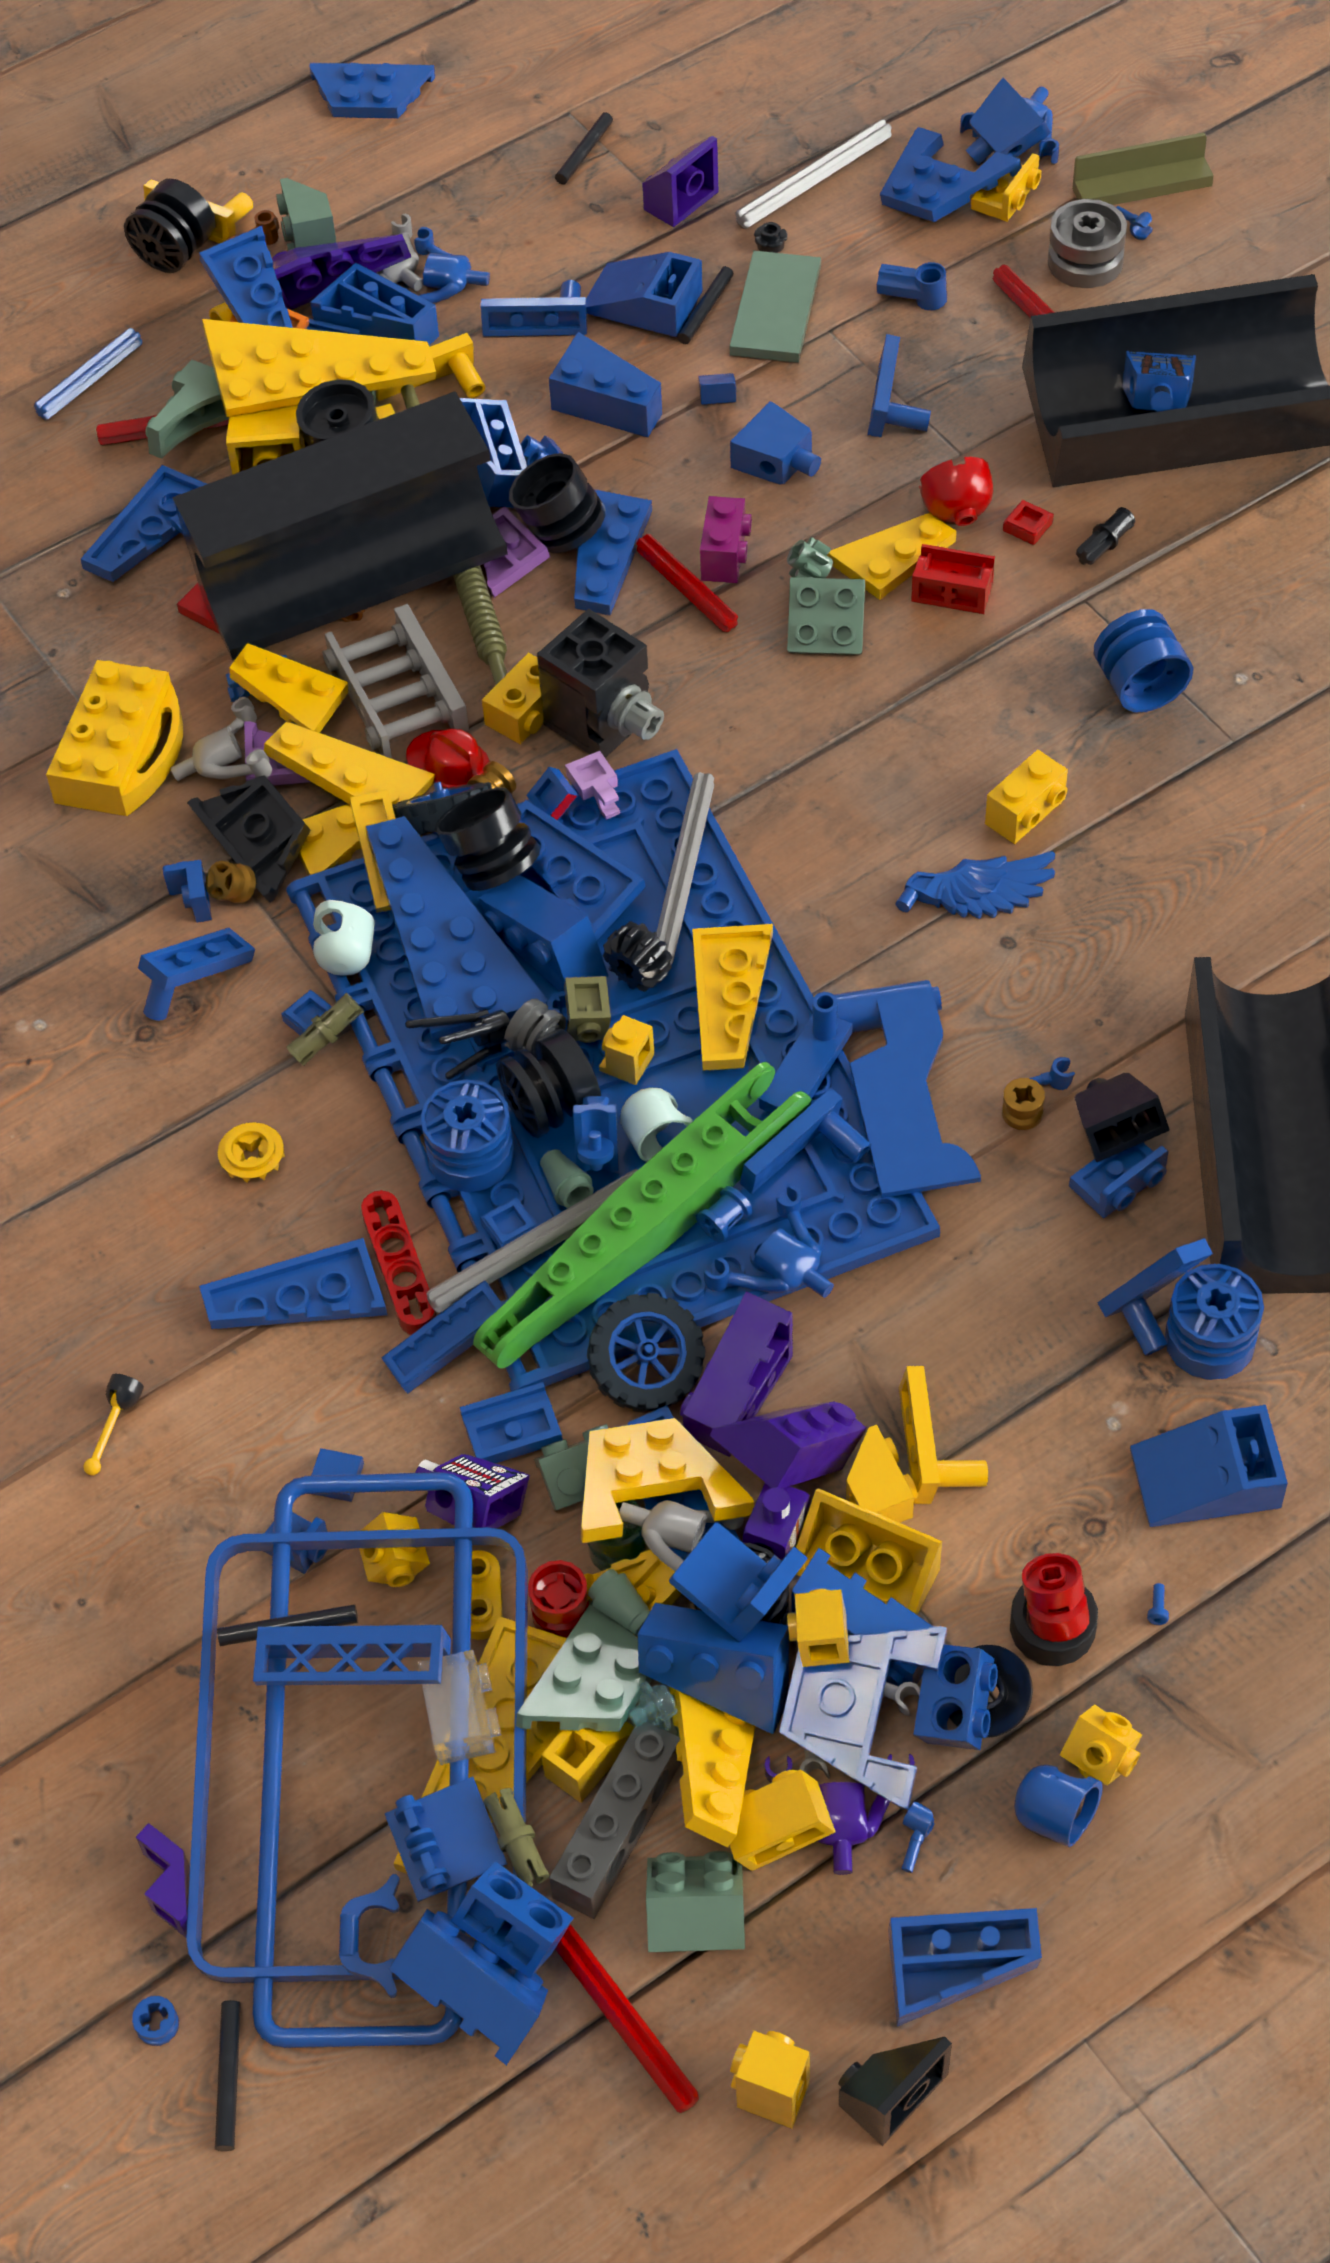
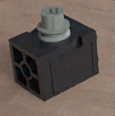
M588 608L537 653L544 725L589 755L601 751L606 758L632 733L643 740H650L659 731L664 721V712L651 704L652 698L650 693H648L649 682L647 676L643 674L648 669L647 645Z

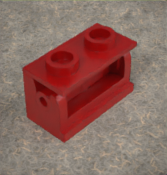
M922 544L921 555L918 558L912 575L911 602L984 614L993 585L995 556Z

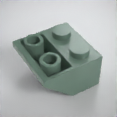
M288 178L280 179L282 193L276 194L280 215L286 214L280 222L284 241H291V243L286 244L287 251L298 247L337 243L327 194Z
M711 1851L704 1856L685 1857L681 1853L667 1852L658 1855L656 1858H647L646 1911L648 1952L745 1949L742 1865L734 1860L731 1853L727 1851Z

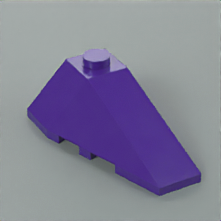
M398 234L298 247L277 253L272 257L276 278L279 280L285 307L293 310L311 302L355 263L377 273L412 256L403 235Z

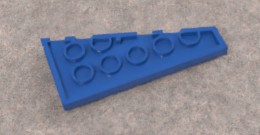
M405 816L366 826L368 839L425 1018L470 1014L487 1009L489 1013L503 1010L508 1018L512 1019L516 1011L531 999H539L547 1004L548 999ZM471 1023L428 1027L431 1039L435 1040L454 1032L471 1028Z

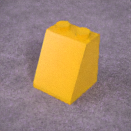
M299 404L229 417L226 445L232 475L305 448L304 438L300 433L296 417V410Z

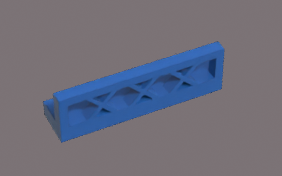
M442 1625L258 1627L253 1682L257 1686L441 1684L443 1657H450L451 1638ZM404 1657H430L429 1671H409L402 1664L401 1660ZM297 1658L283 1672H267L268 1659ZM312 1658H343L329 1672H317L308 1663ZM357 1658H388L376 1671H362L354 1662ZM396 1665L401 1671L390 1670ZM305 1666L309 1672L298 1671ZM349 1666H351L355 1670L350 1672H343Z

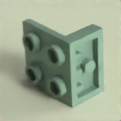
M790 577L788 652L800 654L861 655L863 649L865 579Z

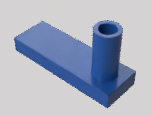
M574 280L563 282L560 289V297L481 299L483 336L576 335L578 332L587 335L586 297H581V286Z
M886 334L878 368L867 435L882 437L885 423L927 432L931 410L890 402L900 337Z
M225 928L141 955L138 969L152 980L143 1010L144 1014L153 1020L160 1021L166 1019L175 987L252 962L255 948L231 928Z
M821 992L813 998V1014L777 1069L772 1083L760 1096V1109L772 1113L796 1092L804 1091L811 1099L852 1034L853 1024L837 1017L838 1001L832 993Z
M830 1088L744 1164L740 1184L753 1194L820 1133L854 1163L866 1155L872 1144L839 1115L843 1098L834 1089Z
M1205 1238L1177 1247L1097 1303L1105 1318L1122 1312L1144 1355L1153 1354L1166 1347L1168 1342L1153 1316L1146 1299L1211 1256L1213 1252Z

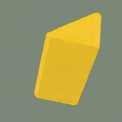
M818 1488L815 1490L796 1546L808 1559L796 1575H802L814 1554L820 1548L831 1555L827 1564L849 1579L854 1573L867 1580L863 1589L879 1600L887 1603L892 1597L918 1615L940 1571L942 1541Z

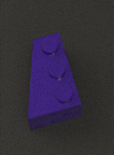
M747 1291L745 1292L718 1347L705 1367L694 1393L690 1392L687 1395L680 1410V1416L683 1417V1427L699 1443L728 1457L731 1456L730 1452L709 1435L713 1428L753 1418L757 1415L793 1357L792 1312Z

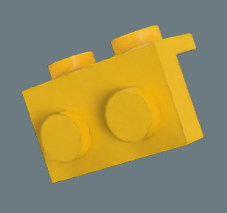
M1032 153L1024 165L1021 164L1022 168L1014 177L1008 173L997 179L998 186L989 191L978 190L971 198V209L1008 222L1016 210H1021L1030 190H1035L1040 182L1042 171L1038 169L1039 155Z

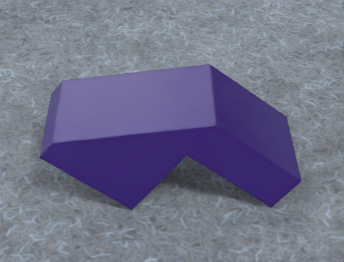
M148 1823L136 1836L143 1855L164 1872L144 1894L151 1910L186 1938L190 1865L184 1851Z

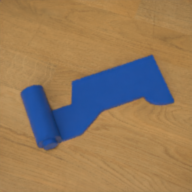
M929 980L834 994L838 1001L837 1017L853 1024L852 1033L882 1028L886 1041L885 1046L850 1062V1070L867 1140L872 1144L870 1153L881 1198L981 1182L980 1172L971 1156L957 1145L942 1143L926 1081L943 1041V1029L938 1011L942 1010V1002L938 986L932 987Z

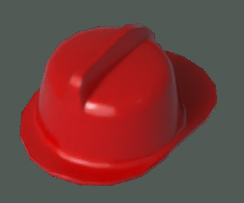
M451 728L421 733L411 741L406 751L408 764L435 774L434 782H441L443 788H457L467 785L473 776L481 775L484 766L490 762L487 753L478 746L476 739L462 729Z

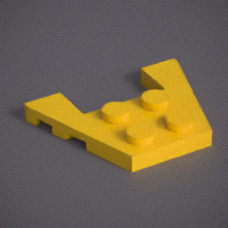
M676 1418L595 1430L589 1433L581 1525L582 1543L622 1537L623 1522L615 1504L618 1502L701 1490L715 1522L750 1516L754 1508V1500Z

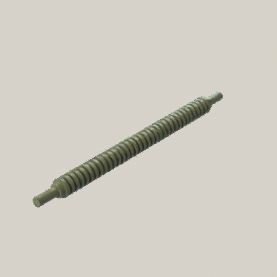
M411 384L404 385L401 388V394L406 409L419 405L414 386ZM479 565L453 575V579L478 657L489 665L495 685H497L508 674L503 661L507 652V646L504 642L492 600Z

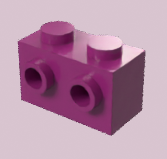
M708 497L700 545L701 581L738 583L740 563L746 564L748 542L744 541V538L751 535L752 514H745V498Z

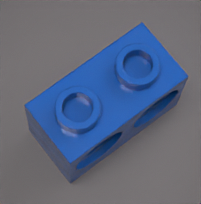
M944 1645L939 1672L925 1668L923 1670L913 1735L927 1744L981 1750L982 1738L987 1737L991 1723L990 1712L987 1710L989 1691H994L998 1678L997 1666L994 1664L995 1658L980 1648ZM969 1664L970 1673L968 1678L960 1684H955L954 1677L958 1668ZM957 1710H962L963 1719L961 1724L954 1730H948L947 1721L949 1716Z
M495 1861L471 1886L451 1922L530 1979L553 1953L574 1917Z

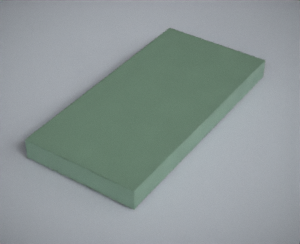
M753 250L729 346L730 355L799 363L820 274L821 257Z

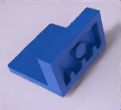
M714 1523L670 1577L669 1582L724 1630L741 1642L765 1616L808 1558L796 1547H793L782 1560L774 1555L766 1563L721 1524Z

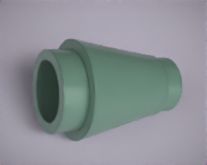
M554 1149L544 1154L541 1158L540 1166L559 1205L569 1208L593 1194L591 1177L560 1150Z
M609 1569L592 1584L588 1591V1596L593 1600L592 1606L631 1631L635 1636H638L643 1623L650 1613V1609L625 1573L618 1574L614 1569Z

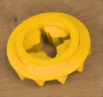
M244 1123L232 1128L223 1136L218 1146V1159L221 1168L227 1171L231 1179L240 1177L246 1183H248L250 1178L256 1177L265 1180L267 1173L272 1170L278 1171L281 1158L285 1157L283 1140L280 1134L274 1128L263 1123ZM258 1148L260 1157L251 1156L245 1160L243 1150L252 1152Z

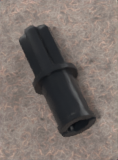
M1120 507L1105 523L1097 524L1093 528L1092 535L1076 550L1079 562L1083 565H1092L1107 550H1113L1118 545V539L1134 526L1136 520L1132 512L1124 507Z

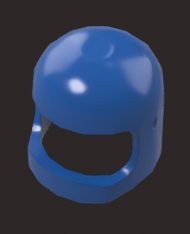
M1052 1765L1034 1767L1024 1776L1018 1787L1014 1803L1015 1814L1019 1822L1026 1829L1071 1847L1079 1840L1095 1816L1102 1796V1782L1090 1776L1087 1778L1071 1777L1060 1772L1057 1767ZM1085 1797L1081 1813L1076 1819H1074L1077 1810L1080 1806V1803Z

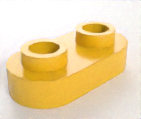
M474 1550L472 1551V1568L481 1566L485 1570L478 1575L472 1574L471 1638L484 1640L490 1637L498 1616L503 1617L502 1580L500 1565L495 1556L487 1551ZM477 1607L487 1609L483 1615L476 1616L472 1614V1611Z

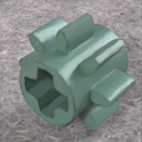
M810 537L808 542L799 540L793 545L787 556V563L793 567L789 575L799 578H826L833 565V560L827 556L831 548L813 537Z

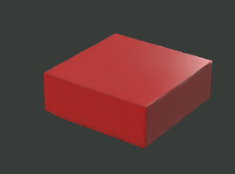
M1022 500L1003 522V531L1035 545L1053 524L1054 514Z

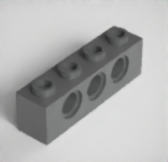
M639 1718L549 1877L553 1899L595 1919L682 1763L677 1761L676 1745L680 1741L678 1736Z

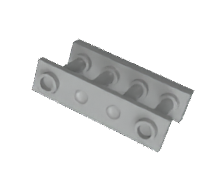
M408 604L394 608L396 624L392 625V630L340 648L331 631L325 633L327 650L322 651L328 670L330 672L336 671L340 679L348 682V695L366 726L364 731L369 746L372 750L378 748L381 755L391 759L390 739L441 721L442 724L448 722L450 728L469 731L466 705ZM396 644L399 647L405 646L407 649L405 656L356 674L349 664V661ZM411 669L413 672L419 671L421 674L420 681L372 699H368L362 688ZM424 695L428 698L433 696L436 701L435 707L386 725L381 723L377 715L378 712Z

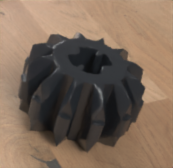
M629 921L626 925L615 930L603 945L605 952L602 956L610 964L609 971L614 972L618 976V981L623 980L632 990L638 988L640 991L646 992L657 983L659 984L672 968L670 961L673 958L671 953L665 949L666 942L660 941L657 937V932H650L643 923L637 925Z

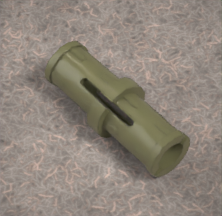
M346 992L328 1011L321 1016L316 1015L311 1020L313 1023L298 1038L288 1044L286 1048L299 1063L305 1066L329 1042L334 1044L339 1039L337 1035L364 1011Z
M505 1788L500 1790L501 1797L499 1799L496 1792L486 1797L483 1802L500 1835L497 1843L501 1851L508 1853L517 1877L530 1887H533L532 1881L534 1878L538 1885L547 1880L550 1874L546 1870L533 1842L535 1832L532 1826L525 1824L513 1797L512 1789Z

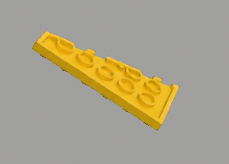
M202 319L203 330L226 417L297 405L310 389L323 382L337 379L355 381L365 386L369 391L436 380L435 365L428 342Z

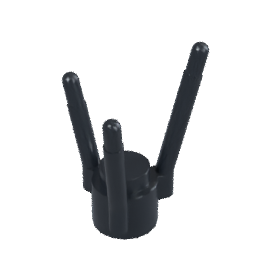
M485 1009L470 1014L408 1020L405 1026L410 1029L471 1023V1028L442 1036L439 1039L440 1044H447L473 1037L477 1046L484 1045L485 1047L446 1072V1079H452L486 1057L502 1052L501 1044L508 1042L504 1037L510 1020L503 1010L489 1013Z

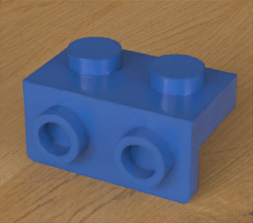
M1143 1142L1102 1161L1096 1162L1094 1159L1070 1177L1069 1187L1104 1219L1116 1209L1118 1211L1124 1210L1132 1203L1137 1193L1147 1186L1149 1188L1156 1186L1164 1178L1167 1172L1166 1164L1169 1151L1163 1146L1153 1151Z

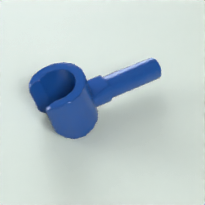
M1120 206L1116 207L1123 213L1125 219L1130 222V232L1136 239L1144 240L1153 231L1152 227L1148 226L1152 221V216L1149 212H1142L1138 216Z
M1059 1057L1053 1061L1049 1072L1031 1077L1030 1079L1037 1081L1040 1085L1050 1084V1086L1057 1090H1064L1070 1086L1075 1072L1063 1073L1068 1070L1071 1061L1069 1058Z
M914 1802L910 1806L903 1820V1825L914 1831L901 1868L908 1873L913 1872L921 1844H923L924 1838L930 1834L934 1827L932 1811L919 1802Z

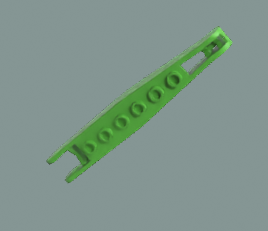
M768 1062L759 1063L620 1185L510 1299L480 1326L473 1339V1345L498 1368L510 1366L533 1345L658 1256L697 1223L696 1215L701 1210H708L721 1197L720 1192L726 1186L733 1187L741 1180L744 1164L811 1105L810 1096L804 1091L796 1092L763 1121L753 1117L746 1109L768 1089L775 1076L773 1066ZM737 1121L750 1133L744 1136L731 1124ZM551 1295L553 1296L544 1304H542L548 1297H550Z

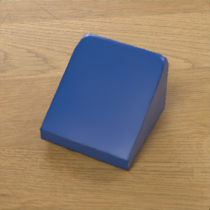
M733 373L698 376L701 405L736 402V381Z

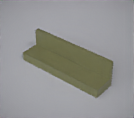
M1202 132L1077 156L1074 163L1072 186L1077 200H1101L1116 205L1211 187L1214 175L1205 159L1207 136Z

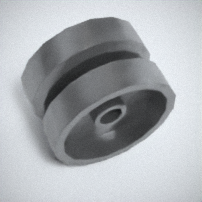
M1093 199L1071 201L1058 208L1052 216L1048 266L1052 275L1062 283L1078 288L1104 286L1115 280L1122 271L1127 227V221L1123 213L1112 204Z

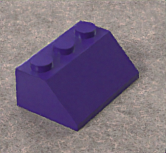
M833 1401L782 1409L713 1428L709 1436L771 1488H786L842 1470L867 1427L856 1419V1414L853 1410L844 1404Z

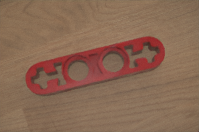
M374 1191L368 1194L361 1204L363 1221L399 1325L404 1332L412 1335L435 1318L436 1311L428 1302L426 1293L430 1289L397 1198L388 1191ZM378 1207H383L387 1213L389 1224L383 1227L379 1215L375 1211ZM390 1238H398L404 1242V1246L397 1252L389 1253L381 1248L382 1244ZM401 1272H410L416 1276L415 1282L407 1287L397 1286L393 1283V1280ZM416 1298L419 1311L423 1315L422 1318L415 1319L411 1314L409 1300Z

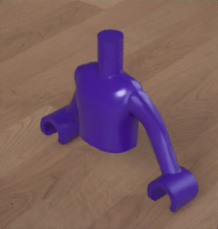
M892 1754L887 1757L888 1760H892ZM909 1754L908 1764L915 1765L914 1757ZM770 1756L765 1759L764 1765L765 1776L772 1783V1779L777 1773L770 1769ZM787 1756L786 1771L793 1770L792 1759ZM855 1782L819 1784L835 1833L818 1840V1842L833 1846L834 1874H851L853 1872L852 1845L863 1843L875 1835L890 1801L877 1794L867 1818L864 1785Z

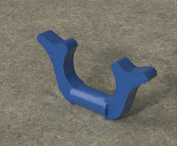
M392 1874L388 1881L377 1891L348 1901L340 1914L339 1957L342 1965L349 1973L371 1979L380 1984L390 1998H395L398 1994L393 1980L394 1973L389 1970L394 1959L392 1958L378 1964L366 1963L359 1957V1920L362 1914L369 1909L381 1908L392 1913L399 1911V1904L395 1898L400 1884L397 1874Z

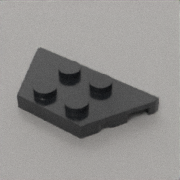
M263 775L247 780L246 783L240 786L232 785L220 789L219 796L201 801L198 797L189 800L187 804L237 864L249 866L253 870L256 878V888L269 903L275 900L311 830L266 776Z

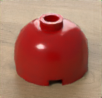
M964 457L965 464L953 466L952 460H948L932 467L923 474L920 479L922 486H919L927 511L945 523L956 524L957 526H967L974 523L977 517L991 503L994 492L988 462L982 458Z

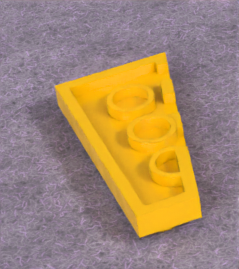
M287 721L264 743L263 751L268 757L351 805L350 797L388 789L392 805L404 800H410L413 797L423 796L434 782L435 774Z
M773 924L692 929L703 1071L744 1068L773 936Z
M669 1687V1694L675 1695L676 1705L672 1709L673 1725L679 1729L680 1738L676 1745L677 1761L682 1762L684 1772L680 1779L685 1827L728 1848L737 1836L755 1726Z

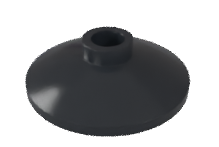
M980 1645L973 1648H980L995 1658L994 1664H996L998 1670L996 1687L999 1690V1695L995 1701L988 1702L987 1704L991 1723L986 1738H992L1011 1731L1023 1720L1031 1705L1033 1684L1028 1668L1015 1653L997 1645ZM969 1664L958 1668L954 1677L955 1684H960L968 1678L970 1673ZM957 1710L949 1716L957 1727L963 1719L962 1710Z

